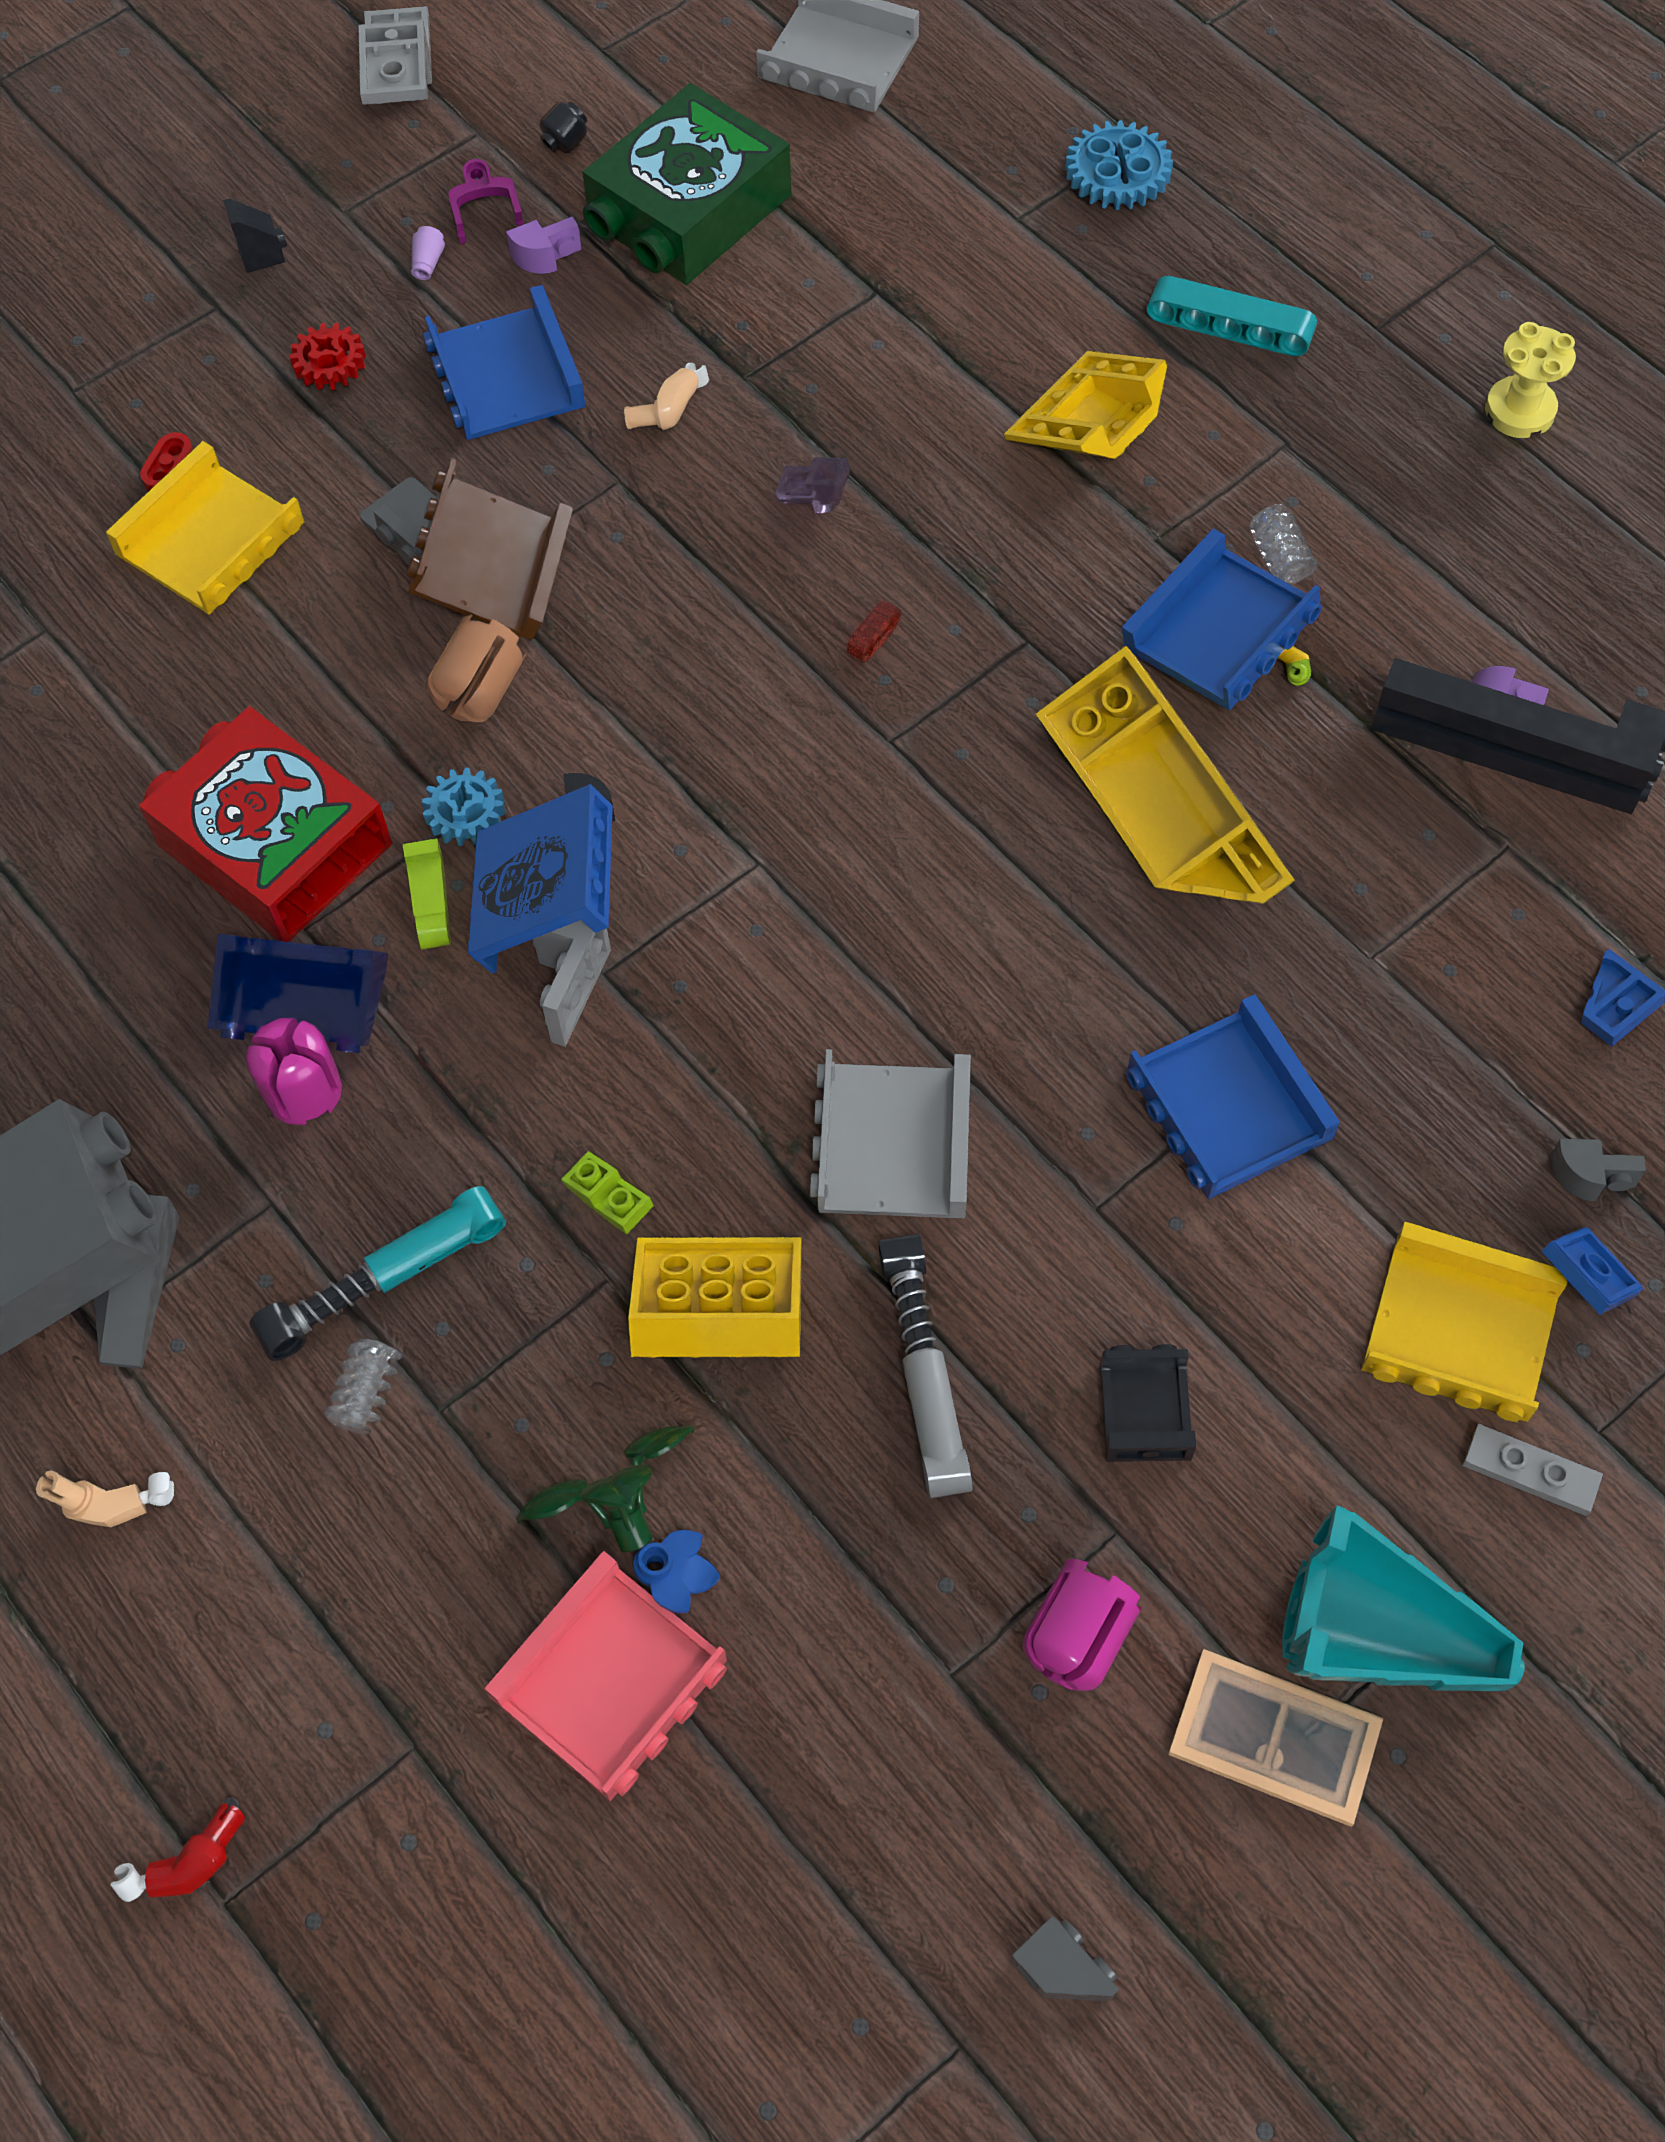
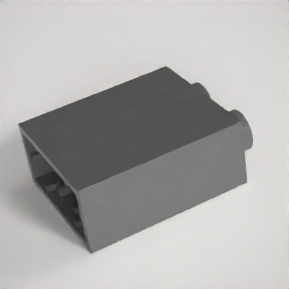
M58 1099L0 1135V1356L158 1260L147 1228L157 1222L155 1207L147 1193L137 1183L127 1179L120 1159L130 1153V1143L119 1123L106 1112H100L92 1116Z

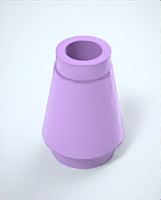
M422 226L412 236L411 274L417 279L429 280L431 278V274L445 248L443 234L436 228Z

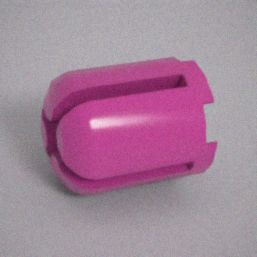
M279 1018L262 1026L251 1040L254 1046L248 1047L246 1062L249 1073L265 1105L270 1109L274 1117L287 1124L306 1125L307 1120L317 1118L327 1110L329 1113L332 1112L340 1100L343 1085L338 1068L322 1033L315 1025L304 1020L298 1024L295 1018Z
M1067 1559L1023 1638L1022 1648L1029 1663L1055 1684L1077 1691L1094 1690L1101 1685L1142 1609L1141 1606H1137L1140 1596L1118 1577L1112 1575L1110 1580H1107L1099 1575L1085 1571L1088 1562L1078 1559Z

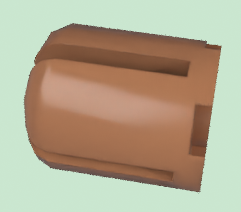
M468 615L462 618L427 679V692L433 703L441 711L447 708L450 701L454 702L456 700L449 716L461 722L477 724L486 721L493 715L526 657V653L522 656L521 650L516 645L519 637L505 625L494 619L489 624L480 621H470L472 615Z

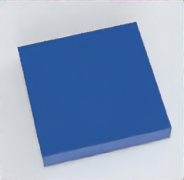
M1588 1227L1553 1240L1542 1250L1543 1254L1599 1315L1635 1298L1643 1290V1286Z

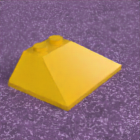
M1087 351L1004 433L1005 439L1116 459L1157 417L1167 369L1166 361Z

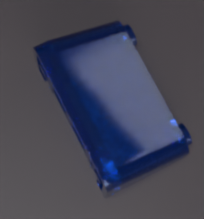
M218 934L208 1028L221 1030L220 1038L244 1040L245 1032L256 1033L262 1026L279 1018H295L298 1024L304 1020L315 1025L326 1041L337 1043L336 1051L360 1053V1046H369L387 971L388 953Z

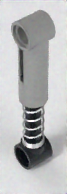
M920 1234L878 1240L883 1277L885 1281L891 1282L892 1292L898 1297L895 1304L896 1309L901 1312L898 1322L904 1327L902 1339L907 1342L908 1346L905 1350L906 1357L903 1358L902 1363L922 1454V1467L928 1497L932 1499L971 1492L973 1489L970 1466L961 1441L945 1358L942 1351L933 1347V1342L936 1338L931 1337L929 1328L933 1323L927 1319L926 1311L929 1307L924 1304L923 1295L926 1291L921 1290L923 1275L926 1274V1263Z

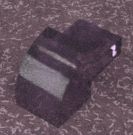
M814 457L811 467L785 466L776 490L779 502L811 503L815 513L833 510L840 503L850 473L849 461L847 458Z

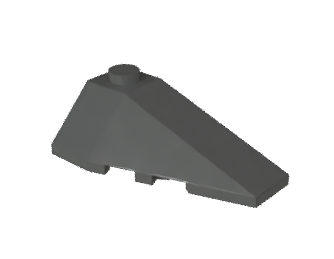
M148 1195L155 1207L157 1222L147 1228L158 1260L94 1298L98 1353L101 1365L143 1368L180 1218L173 1204L166 1196Z

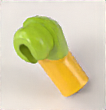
M1292 646L1289 650L1285 649L1278 656L1279 660L1286 663L1287 677L1293 685H1303L1310 679V659L1306 653Z

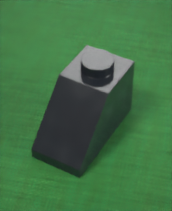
M232 199L223 200L246 272L250 273L284 263L285 259L282 248L287 247V243L281 226L274 227L270 214Z

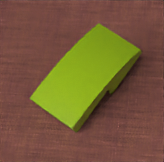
M589 1151L561 1179L563 1184L577 1197L626 1235L654 1206L649 1196L621 1179L617 1169Z

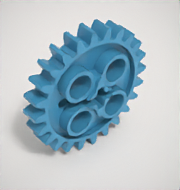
M1119 120L1117 127H1112L1109 121H1105V128L1103 129L1093 124L1092 133L1083 129L1081 138L1074 137L1073 146L1068 147L1065 170H1067L1066 179L1072 180V189L1080 188V198L1090 195V204L1101 200L1102 208H1106L1109 203H1114L1116 210H1119L1122 203H1125L1129 209H1133V202L1135 201L1145 206L1146 197L1155 201L1157 192L1164 193L1165 185L1170 183L1173 160L1171 159L1172 151L1166 149V140L1158 141L1159 133L1157 132L1148 135L1147 126L1140 130L1135 129V122H1132L1129 127H1124L1122 120Z

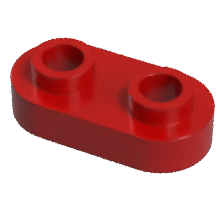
M174 432L164 435L157 442L140 471L142 482L148 492L194 450L188 436Z

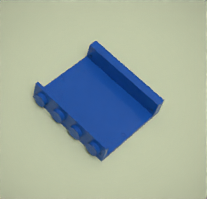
M543 285L529 288L533 308L438 334L436 324L432 323L430 316L425 317L428 331L423 332L422 335L427 352L435 353V357H431L436 376L437 378L444 377L445 381L441 382V387L447 403L453 401L454 406L450 407L455 427L463 428L467 440L586 407L582 381Z

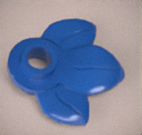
M690 1530L674 1531L661 1543L645 1545L634 1557L633 1568L636 1577L642 1583L650 1586L654 1601L670 1612L688 1613L691 1604L690 1594L705 1592L720 1580V1574L716 1568L706 1559L697 1555L702 1544L703 1535L701 1533ZM652 1562H659L663 1565V1568L659 1571H651L647 1566Z

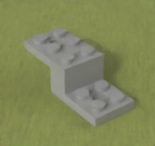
M428 7L364 11L365 24L359 25L360 95L362 104H382L428 99L427 84H432Z
M581 920L533 939V947L536 949L539 964L556 969L557 975L552 985H546L542 992L540 1006L544 1011L545 1025L548 1027L551 1042L566 1047L611 951L607 929L595 933Z

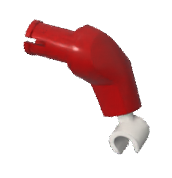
M226 1803L221 1804L203 1833L191 1836L179 1855L150 1862L147 1866L146 1875L141 1876L132 1864H122L114 1870V1874L119 1881L112 1882V1888L126 1902L135 1900L142 1894L144 1889L147 1890L150 1898L191 1894L208 1881L226 1862L225 1848L239 1827L244 1823V1814L233 1805L226 1814L225 1812L229 1806Z

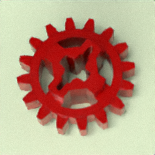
M321 323L320 330L317 331L312 327H308L309 335L298 334L299 344L295 343L290 346L292 354L289 355L297 379L303 378L305 386L315 382L317 390H321L324 384H329L330 389L335 390L336 383L338 382L347 386V378L357 379L359 377L357 369L365 368L364 358H366V353L359 334L353 335L349 326L341 331L339 323H335L332 328H327L325 323Z

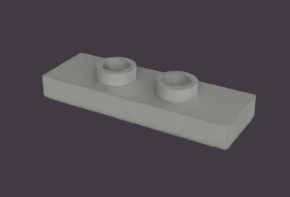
M1479 1423L1474 1430L1462 1465L1584 1516H1588L1591 1513L1603 1473Z

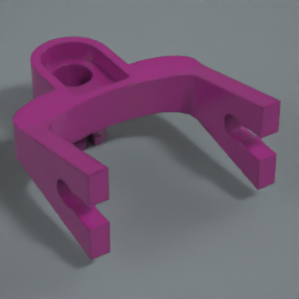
M472 159L466 162L463 166L465 183L452 188L448 193L460 244L466 243L459 208L464 203L473 199L486 196H504L509 198L516 226L524 225L513 181L506 177L491 178L488 164L483 160Z

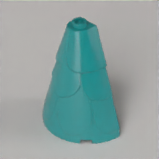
M1338 1505L1332 1509L1312 1539L1313 1543L1319 1546L1309 1554L1308 1561L1302 1560L1290 1594L1282 1633V1657L1291 1660V1663L1288 1662L1285 1667L1287 1671L1298 1676L1309 1677L1312 1680L1373 1682L1378 1686H1426L1429 1690L1507 1691L1513 1686L1518 1685L1525 1669V1663L1521 1660L1523 1642L1462 1591H1454L1413 1555L1406 1554L1355 1512H1350Z

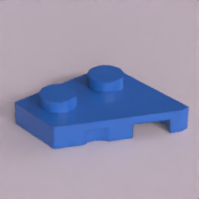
M1608 949L1604 953L1600 970L1594 981L1590 998L1587 1001L1581 1024L1612 1047L1665 1003V990L1612 950Z

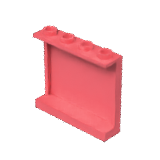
M603 1551L484 1689L490 1699L611 1801L617 1793L623 1796L630 1790L639 1777L636 1770L647 1757L653 1760L663 1750L669 1740L666 1734L676 1722L683 1724L692 1715L698 1705L695 1699L706 1686L712 1689L720 1681L727 1670V1667L724 1666L727 1658L722 1647L719 1646L716 1649L674 1613L658 1605L652 1595L622 1572L618 1567L617 1561Z

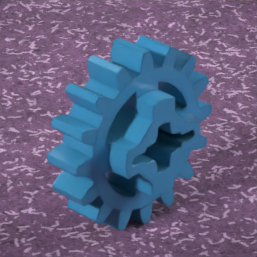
M469 768L464 769L463 775H457L455 770L452 769L450 770L449 779L445 780L441 776L436 777L437 788L433 786L426 788L429 798L422 799L423 816L426 825L430 826L432 835L441 834L443 843L447 844L452 838H456L458 846L462 847L465 839L470 838L471 842L476 845L477 832L501 822L500 816L506 814L502 789H498L494 778L486 781L485 773L482 770L475 776H472Z

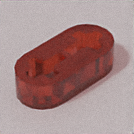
M885 600L881 601L852 634L847 645V653L864 663L867 662L896 629L901 618V609Z

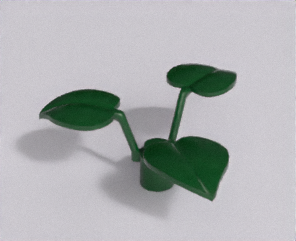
M693 1425L663 1427L639 1436L624 1450L626 1458H633L632 1466L621 1469L607 1478L599 1479L589 1485L586 1480H566L545 1488L523 1507L516 1517L518 1524L523 1519L534 1520L557 1515L571 1507L576 1501H583L601 1519L605 1529L611 1528L621 1552H631L645 1546L653 1537L643 1515L647 1509L643 1501L642 1487L650 1479L652 1469L649 1465H642L646 1458L658 1457L674 1448L689 1433H694ZM600 1505L610 1506L608 1509L610 1515H608Z

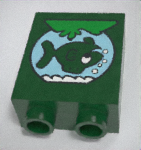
M691 82L582 172L587 203L583 208V217L589 229L601 240L610 241L614 238L633 250L638 261L650 272L659 273L663 270L686 286L792 195L790 144Z

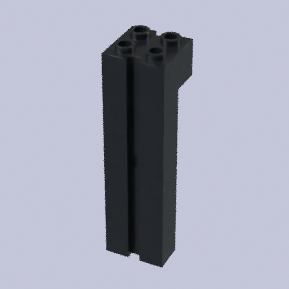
M1394 658L1370 730L1631 815L1638 801L1646 803L1653 782L1657 781L1664 760L1661 759L1663 752H1665V711L1627 699L1618 726L1614 728L1398 658Z

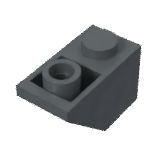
M1052 1916L1010 1959L1012 1965L1042 1998L1109 2002L1119 1991V1988L1113 1983L1117 1979L1114 1971L1101 1957L1097 1956L1092 1960L1080 1946L1084 1939L1074 1926L1065 1919L1059 1923Z

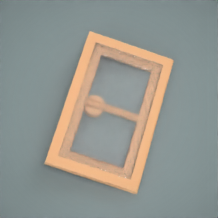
M1203 1649L1168 1755L1352 1827L1383 1718Z

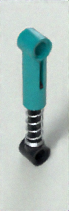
M482 1186L473 1187L460 1194L452 1202L449 1209L364 1257V1266L359 1265L357 1272L351 1275L344 1274V1279L336 1284L329 1282V1288L320 1293L314 1291V1297L307 1301L299 1300V1303L289 1307L284 1302H277L262 1308L251 1318L249 1322L250 1328L268 1359L271 1361L285 1359L304 1346L306 1342L304 1334L312 1331V1326L316 1323L324 1324L325 1318L333 1313L339 1315L340 1309L347 1305L354 1307V1301L363 1296L369 1298V1292L375 1289L377 1291L381 1289L383 1293L390 1291L470 1243L479 1244L490 1240L504 1228L506 1219L486 1188Z

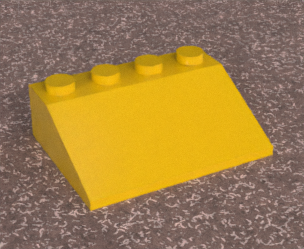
M801 1237L637 1238L628 1317L631 1357H800Z

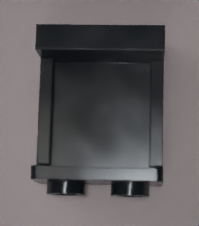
M1171 1344L1157 1345L1152 1350H1135L1130 1345H1117L1103 1351L1100 1362L1106 1462L1192 1461L1196 1450L1195 1431H1191L1187 1381V1362L1189 1356L1187 1349H1177L1175 1345Z

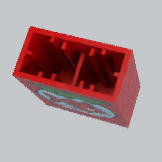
M250 706L231 723L223 721L211 727L204 735L199 751L176 772L168 770L159 774L150 783L145 792L144 801L139 804V808L154 839L161 849L285 946L393 844L379 802Z

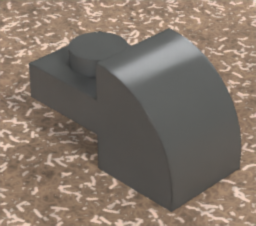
M1559 1139L1550 1155L1551 1168L1559 1184L1572 1195L1588 1201H1596L1604 1187H1608L1612 1191H1625L1632 1187L1635 1188L1646 1172L1644 1156L1603 1155L1601 1140Z

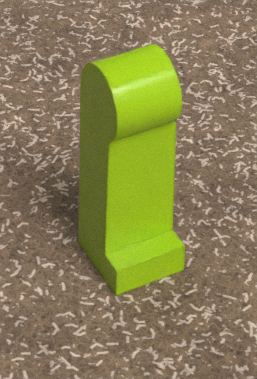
M438 839L403 844L413 914L421 950L451 945L444 861Z

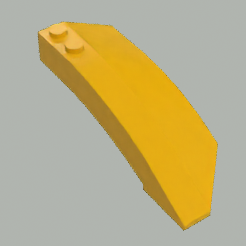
M1127 646L1036 713L1039 720L1112 822L1155 888L1263 904L1295 881L1197 740Z

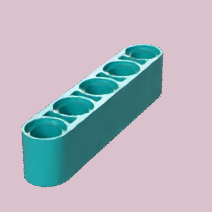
M1163 276L1157 280L1147 306L1148 315L1157 322L1290 356H1301L1308 351L1317 326L1315 315L1308 310L1173 276Z

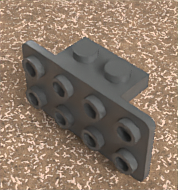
M410 477L365 508L360 513V518L364 525L409 565L413 555L419 556L421 549L416 548L415 543L421 527L427 528L429 520L423 518L430 498L436 499V496L415 478Z

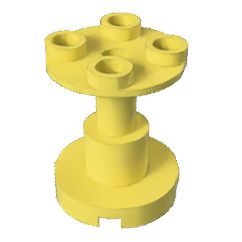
M1525 322L1521 324L1518 331L1512 333L1507 338L1503 348V356L1506 365L1515 374L1496 382L1490 389L1485 404L1486 414L1488 415L1489 413L1494 419L1492 425L1498 431L1511 437L1528 438L1533 432L1541 430L1540 434H1542L1551 427L1558 410V401L1555 392L1547 385V382L1557 381L1565 377L1572 370L1576 354L1574 351L1575 341L1571 335L1560 333L1548 327L1538 326L1533 322Z

